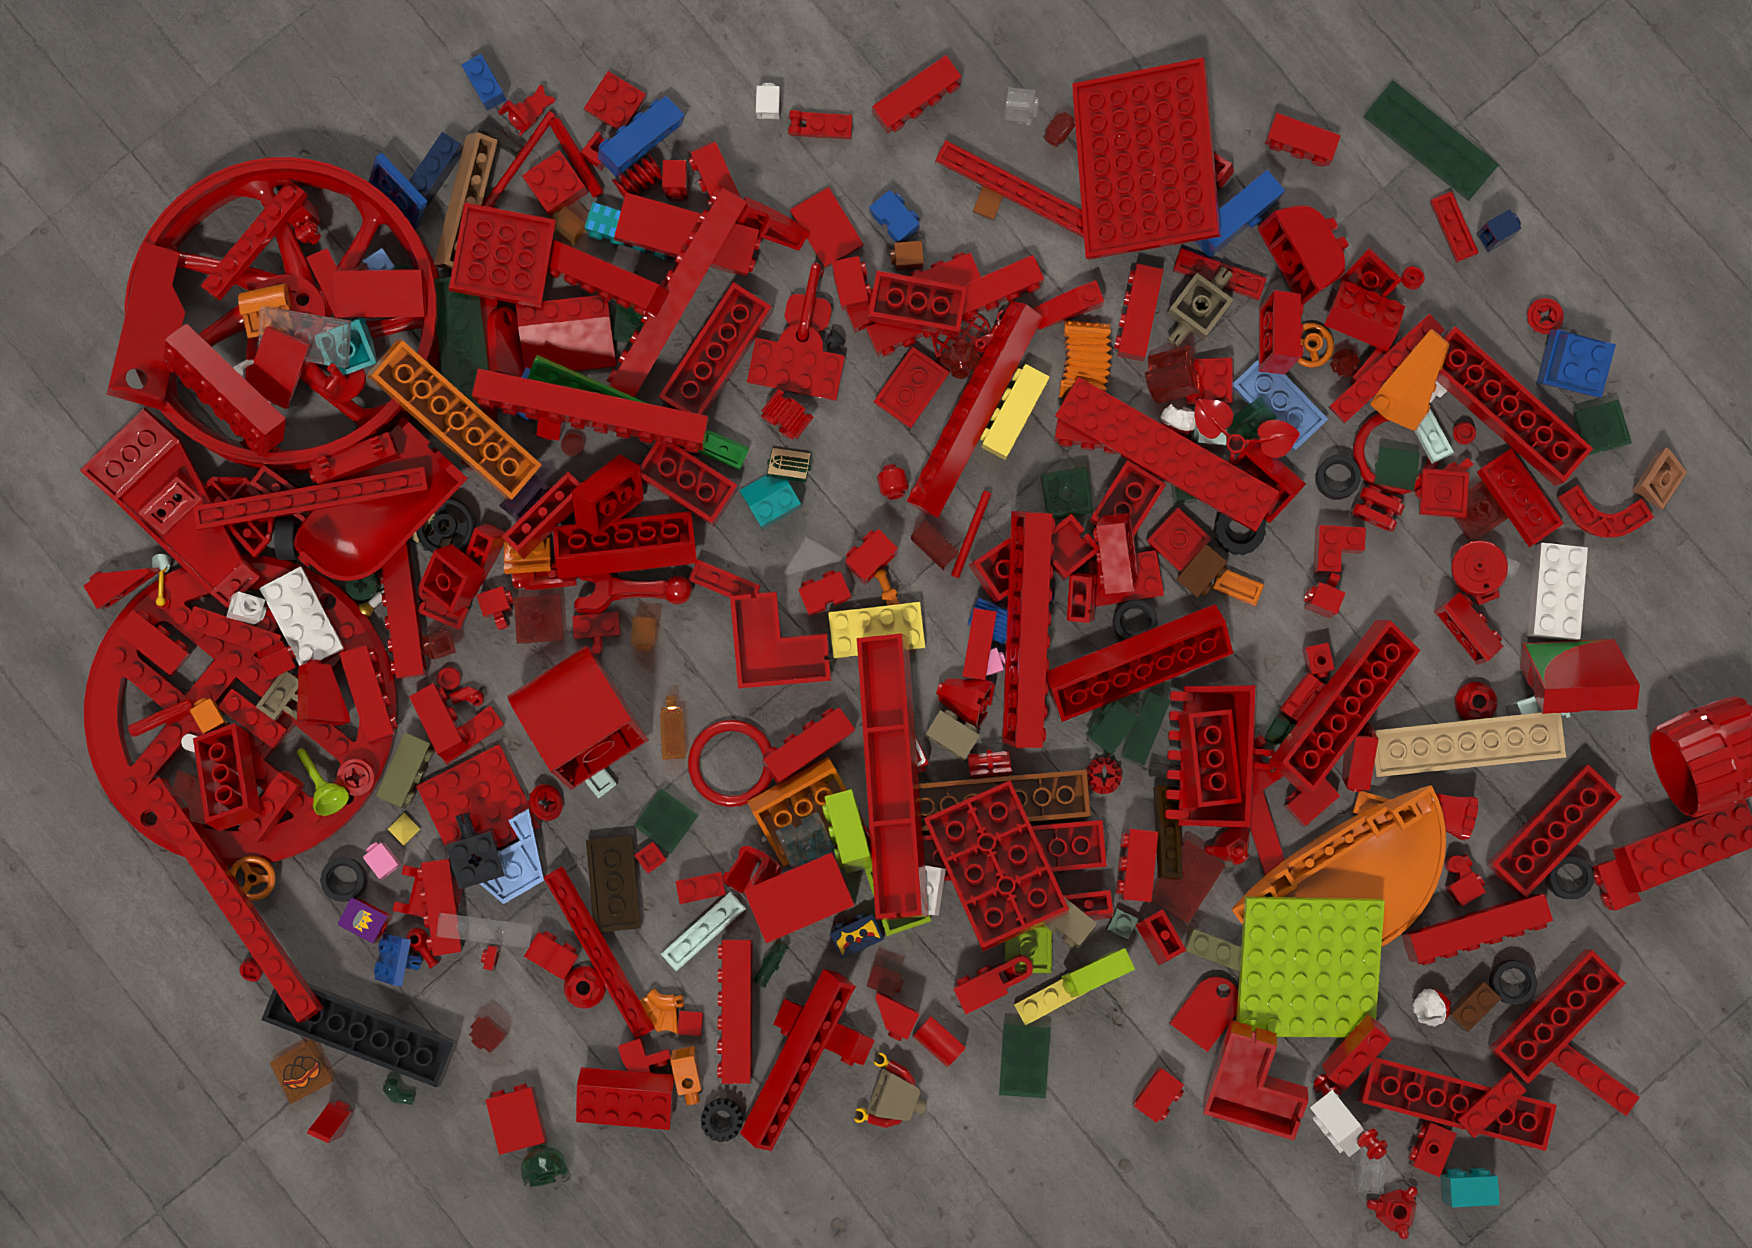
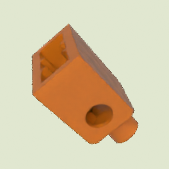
M691 1046L672 1050L670 1061L678 1095L685 1096L686 1105L697 1104L700 1102L698 1092L702 1090V1078L696 1047Z

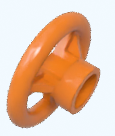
M1317 323L1303 324V331L1316 330L1319 333H1311L1305 339L1301 338V345L1310 353L1311 361L1301 358L1297 363L1310 368L1319 367L1325 364L1333 354V337L1324 326ZM1326 338L1327 350L1323 357L1319 359L1317 352L1323 345L1322 339ZM1313 341L1316 346L1312 348L1308 342Z
M254 855L245 856L238 859L231 867L230 872L235 879L240 867L244 871L246 882L242 889L250 901L261 900L272 892L276 882L275 871L264 858ZM254 862L262 865L266 869L268 875H265L261 867H250L248 863ZM250 874H254L257 880H252ZM268 882L262 892L248 894L253 885Z

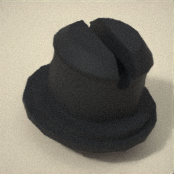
M831 330V335L825 339L826 345H830L829 348L831 350H835L839 345H845V340L836 330Z

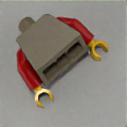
M878 1053L884 1057L883 1064L873 1062L877 1067H886V1070L882 1069L868 1109L866 1110L863 1107L856 1109V1111H861L864 1117L863 1119L855 1117V1122L861 1123L866 1120L868 1124L888 1128L899 1125L902 1120L909 1121L913 1112L923 1114L926 1110L927 1102L919 1099L920 1089L915 1087L916 1080L909 1070L893 1060L888 1061L885 1054Z

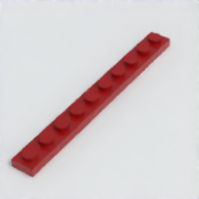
M425 467L199 505L193 507L196 530L199 531L429 491L426 469Z

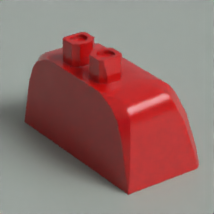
M1296 205L1274 211L1258 226V232L1292 292L1301 294V302L1304 305L1343 275L1345 271L1343 250L1349 244L1343 236L1335 238L1333 231L1338 228V224L1333 217L1325 219L1319 211L1311 206Z

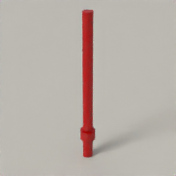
M548 111L487 198L484 197L481 206L492 208L496 206V200L550 126L549 122L555 119L556 115Z

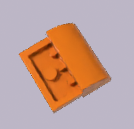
M286 283L239 293L240 315H243L248 338L263 336L267 326L280 331L295 329L290 308L292 305Z

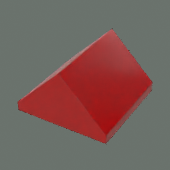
M1369 248L1340 280L1354 283L1360 288L1376 292L1386 298L1403 279Z

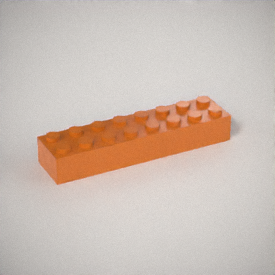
M397 340L367 374L373 382L505 498L512 500L542 465L403 340Z

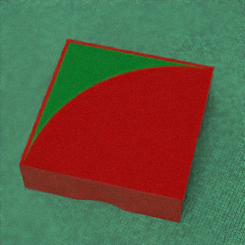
M1615 639L1522 643L1520 668L1527 683L1534 690L1535 699L1542 714L1572 713L1589 710L1614 711L1637 709L1640 684Z

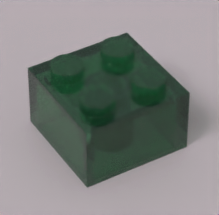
M1118 701L1113 704L1109 702L1100 713L1101 721L1099 723L1095 721L1086 732L1089 736L1086 741L1107 757L1113 755L1140 718Z

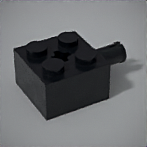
M465 812L463 817L462 813L456 815L455 819L457 820L461 836L447 841L445 846L459 890L505 876L507 871L493 827L477 832L474 830L470 812ZM473 854H476L477 857L481 856L479 863L471 860Z

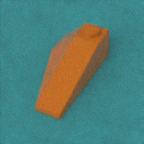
M1433 329L1430 330L1384 383L1370 405L1386 419L1413 431L1417 430L1429 412L1431 406L1429 402L1432 393L1436 390L1437 385L1435 383L1439 371L1442 370L1449 343Z

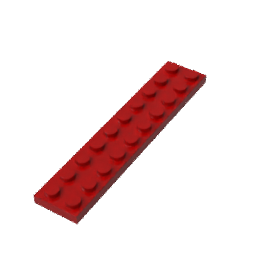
M1080 377L1077 378L1055 415L1056 419L1253 532L1257 531L1279 493L1273 487Z

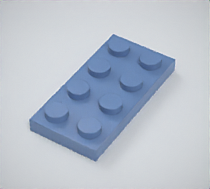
M1259 359L1234 382L1233 389L1265 422L1269 420L1284 421L1299 431L1300 436L1291 448L1293 451L1299 448L1328 420L1286 375L1259 372Z

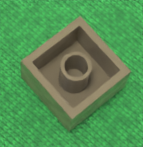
M940 710L926 732L925 737L964 761L980 736L976 733L978 729L968 722L965 725L957 721L958 716L949 710H946L945 713Z

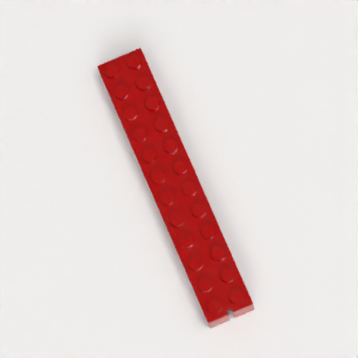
M902 633L857 638L875 916L878 920L927 917L928 904L909 639Z

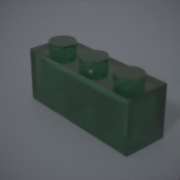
M1150 692L1146 694L1120 758L1141 767L1145 765L1170 704L1169 700Z

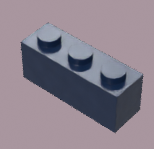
M441 132L409 180L427 200V207L460 160L463 150L461 143Z

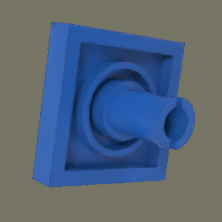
M383 933V937L378 945L380 952L378 962H376L374 967L375 980L394 986H402L405 969L416 971L420 969L421 965L412 962L421 963V957L419 955H408L410 939Z

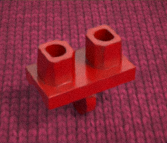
M987 749V753L968 755L970 778L982 779L990 776L1005 777L1012 775L1010 751L992 752L991 749Z

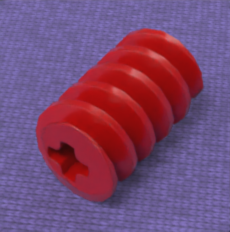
M649 154L650 161L645 158L641 159L642 167L637 163L633 165L635 172L629 168L626 169L628 177L620 174V182L612 179V182L623 198L625 193L632 194L633 192L640 196L639 188L642 187L647 191V182H650L652 185L656 184L655 176L660 180L663 179L661 170Z

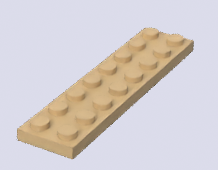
M1541 712L1375 730L1379 738L1375 758L1377 777L1567 757L1562 713L1542 714Z

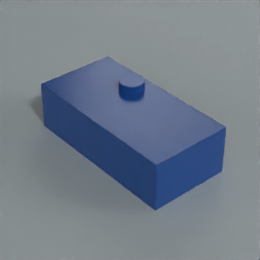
M1266 170L1219 209L1221 237L1195 241L1208 258H1211L1249 226L1254 228L1262 221L1261 216L1279 202L1285 192L1284 188Z

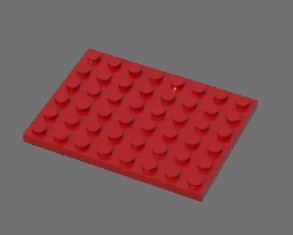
M1204 57L1072 83L1085 258L1090 260L1221 237L1207 69Z

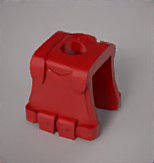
M1435 793L1443 812L1446 832L1460 840L1465 841L1469 839L1477 818L1478 798L1472 796L1454 797Z
M745 845L741 847L738 852L740 854L729 872L725 871L722 879L731 889L745 893V889L780 875L782 867L766 853ZM758 861L761 862V865L759 866L758 870L756 871V873L754 874V876L751 878V875H752V873H753V871H754V869H755V867H756Z

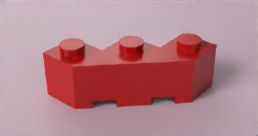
M784 999L773 1025L781 1028L780 1033L789 1037L804 1006ZM837 1022L824 1049L840 1055V1061L850 1066H853L854 1063L864 1066L875 1040Z

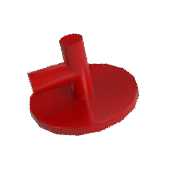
M334 363L330 364L327 370L331 375L324 384V394L333 403L350 401L362 391L366 383L364 369L344 375Z

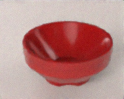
M1470 682L1463 685L1457 691L1454 700L1455 709L1458 715L1465 721L1491 718L1497 709V697L1493 689L1487 684ZM1475 695L1484 697L1485 705L1483 708L1479 709L1473 705L1472 700Z
M590 966L575 968L567 975L564 981V994L567 1000L578 1008L587 1009L596 1006L601 1002L606 993V987L596 969ZM580 981L589 983L590 991L588 994L581 995L577 992V984Z

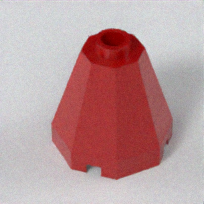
M946 679L944 683L940 682L936 695L939 696L938 700L960 718L974 727L980 728L988 714L986 709L988 705L991 706L996 685L987 680Z

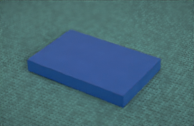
M380 153L375 158L369 183L379 189L399 208L415 230L420 226L427 200L387 157Z

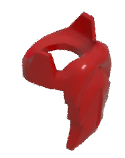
M539 85L534 95L527 97L522 103L519 102L514 105L508 100L498 111V114L501 116L508 111V119L517 130L521 131L519 133L521 137L529 128L534 126L537 122L536 119L543 114V110L554 104L556 100L553 97L546 96L544 87Z

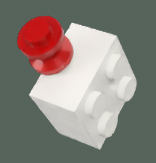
M1319 1075L1314 1080L1313 1090L1315 1093L1321 1092L1323 1097L1310 1108L1315 1114L1312 1116V1119L1321 1131L1328 1137L1339 1153L1344 1151L1348 1157L1360 1148L1366 1147L1368 1149L1366 1156L1369 1159L1375 1158L1378 1160L1382 1158L1387 1152L1388 1144L1386 1141H1379L1377 1139L1378 1132L1376 1129L1365 1131L1339 1099L1343 1089L1339 1086H1334L1332 1084L1333 1081L1327 1075Z

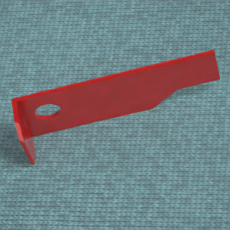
M142 242L106 395L159 410L166 406L167 402L164 400L171 372L164 364L165 339L182 327L185 311L172 286L179 252ZM132 369L141 370L146 376L145 386L141 389L130 387L126 381L128 371Z

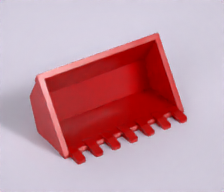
M1184 686V692L1171 691L1170 700L1182 701L1183 711H1170V720L1179 721L1178 715L1232 709L1242 803L1188 808L1182 748L1181 751L1169 750L1167 758L1169 760H1181L1180 770H1167L1166 778L1180 780L1179 790H1166V799L1179 800V809L1165 810V818L1178 820V826L1252 828L1254 769L1274 770V766L1271 763H1255L1256 755L1271 757L1275 753V750L1255 748L1256 686ZM1169 731L1168 739L1181 741L1180 731Z

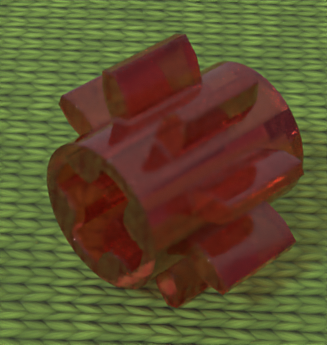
M1340 349L1333 355L1332 359L1334 362H1331L1330 366L1333 372H1337L1338 376L1350 377L1358 370L1357 364L1360 363V359L1357 353L1354 354L1352 350Z

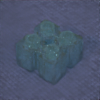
M818 812L801 819L802 825L794 828L793 824H790L775 831L792 869L829 853H833L836 863H838L834 846Z

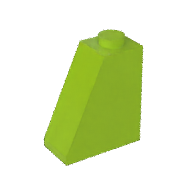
M1123 948L1107 953L1061 977L1065 991L1072 998L1135 970L1126 949Z

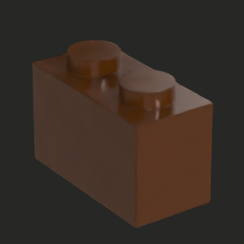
M1206 544L1176 580L1196 597H1199L1201 594L1206 596L1213 588L1211 582L1217 576L1220 579L1228 570V567L1225 566L1228 561Z
M1478 981L1450 1008L1451 1012L1448 1017L1461 1030L1469 1032L1501 998L1485 982Z

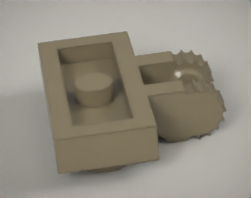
M288 671L279 675L256 707L275 721L283 711L297 720V711L288 707V704L292 699L298 702V678Z

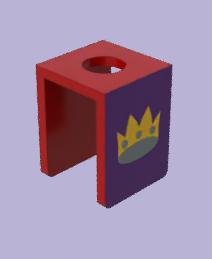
M351 898L338 921V925L374 944L379 943L393 916L360 898Z

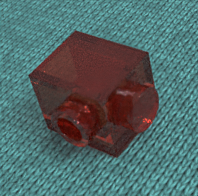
M442 629L422 636V651L424 655H428V658L437 659L456 653L450 630Z
M874 964L867 987L893 996L894 992H900L904 980L900 979L901 973Z
M485 1016L483 1019L478 1017L470 1028L473 1030L469 1034L473 1038L471 1042L480 1050L485 1048L489 1053L494 1052L508 1035L489 1016Z

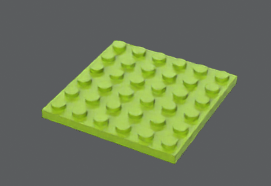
M1245 897L1236 1022L1250 1025L1252 1031H1255L1257 1027L1277 1033V1037H1348L1368 1014L1376 1020L1385 901L1383 899Z

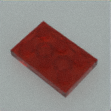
M1185 840L1181 846L1183 878L1179 880L1160 879L1152 891V901L1188 924L1226 865L1190 841Z

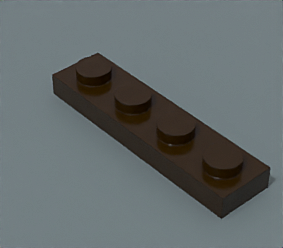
M1157 785L1153 787L1155 831L1158 832L1156 850L1157 874L1160 879L1179 880L1183 878L1180 826H1178V820L1165 818V810L1179 809V800L1166 799V790H1178V787Z

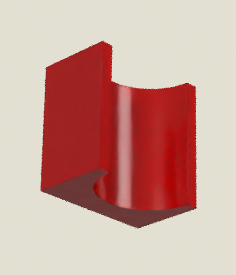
M829 853L744 890L766 943L855 906L834 853Z

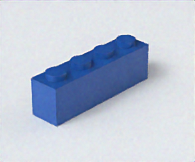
M667 96L661 100L656 99L645 113H638L633 118L631 124L627 127L623 125L612 139L607 138L600 144L598 159L615 177L619 176L682 125L685 115Z

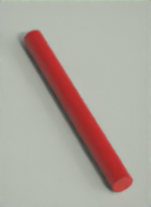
M983 491L951 573V576L954 578H960L992 495L990 492Z

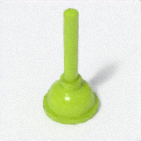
M300 748L297 751V755L316 785V791L313 796L314 811L322 816L331 815L339 811L349 799L347 790L337 784L324 781L306 750Z

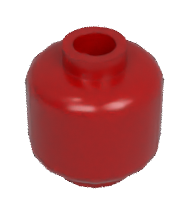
M895 464L884 466L882 468L883 471L877 475L881 495L887 497L888 500L904 497L905 492L909 489L905 470L896 467Z

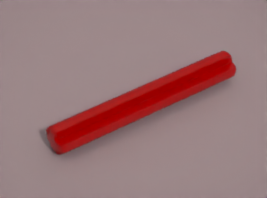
M557 117L549 122L550 127L593 198L599 197L603 194V189L561 119Z

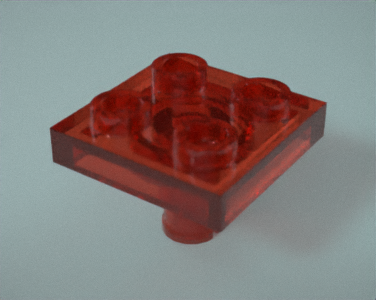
M1480 481L1468 490L1466 518L1453 519L1469 542L1479 539L1507 520L1508 517L1484 482Z
M560 594L514 598L517 644L564 641Z

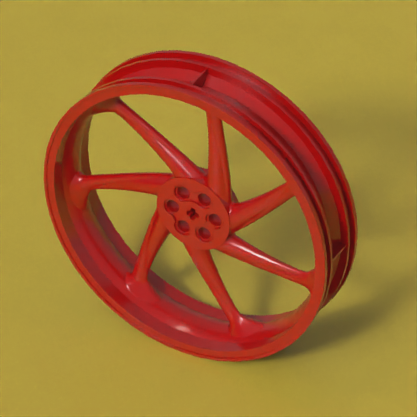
M294 157L263 158L229 166L205 177L179 195L161 213L143 240L144 242L179 252L176 268H187L210 275L221 260L178 251V248L201 221L220 207L239 197H247L260 200L264 208H266L276 196L274 188L284 186L288 180L295 185L318 187L346 196L357 207L363 222L351 246L336 266L338 270L358 269L378 226L381 224H386L398 238L408 254L413 268L424 269L427 316L395 317L366 321L372 339L418 329L421 335L417 354L435 370H439L445 348L447 315L443 286L438 270L434 266L432 256L399 208L379 189L345 169L329 163ZM286 221L275 235L283 261L284 275H277L261 269L248 267L236 281L235 285L252 291L286 283L292 305L290 308L295 329L282 332L288 335L297 334V339L311 345L310 353L313 350L321 349L315 335L344 323L330 322V317L333 313L321 288L316 287L298 240L289 222ZM142 243L132 264L127 282L124 318ZM308 296L310 299L309 303L305 306H300V300ZM239 305L220 317L198 335L213 347L221 341L246 330L243 315H240ZM314 319L313 326L305 328L306 320ZM263 336L248 338L246 360L255 359ZM309 353L300 379L357 425L355 431L332 442L315 447L282 450L275 446L262 457L257 451L254 452L248 447L244 438L241 441L228 438L198 419L179 398L177 374L175 372L170 373L164 397L167 404L160 410L179 430L217 455L231 462L256 470H260L264 464H268L281 474L309 473V469H311L309 461L316 460V458L324 455L327 457L336 454L357 443L384 434L391 427L395 426L402 417L407 421L412 418V415L393 398L387 403L367 409L360 407L352 399L344 403L331 402L324 394V384L328 376L316 364ZM253 364L248 365L247 368H245L246 381L248 379ZM135 369L144 387L146 376L141 370Z

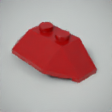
M211 477L205 484L213 503L263 495L256 487L250 484L251 481L247 477ZM275 517L228 525L226 527L250 554L256 558L272 540Z

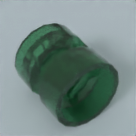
M1278 713L1264 737L1265 741L1274 746L1281 745L1297 723L1291 725L1290 719Z

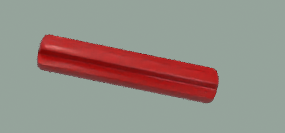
M185 699L129 725L128 730L132 737H137L189 713L190 709L194 708V704L191 699Z

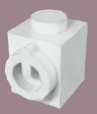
M238 591L232 595L226 617L254 625L260 620L262 621L265 616L266 607H263L265 600Z

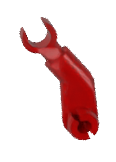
M1004 310L998 313L997 324L993 326L991 333L975 340L974 349L977 352H985L996 328L1001 322L999 317L1003 314Z

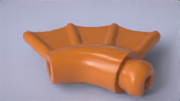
M654 988L644 998L640 999V1002L657 1032L668 1030L677 1034L676 1010L677 1007L681 1008L684 1006V998L682 995L675 996V994L662 995Z

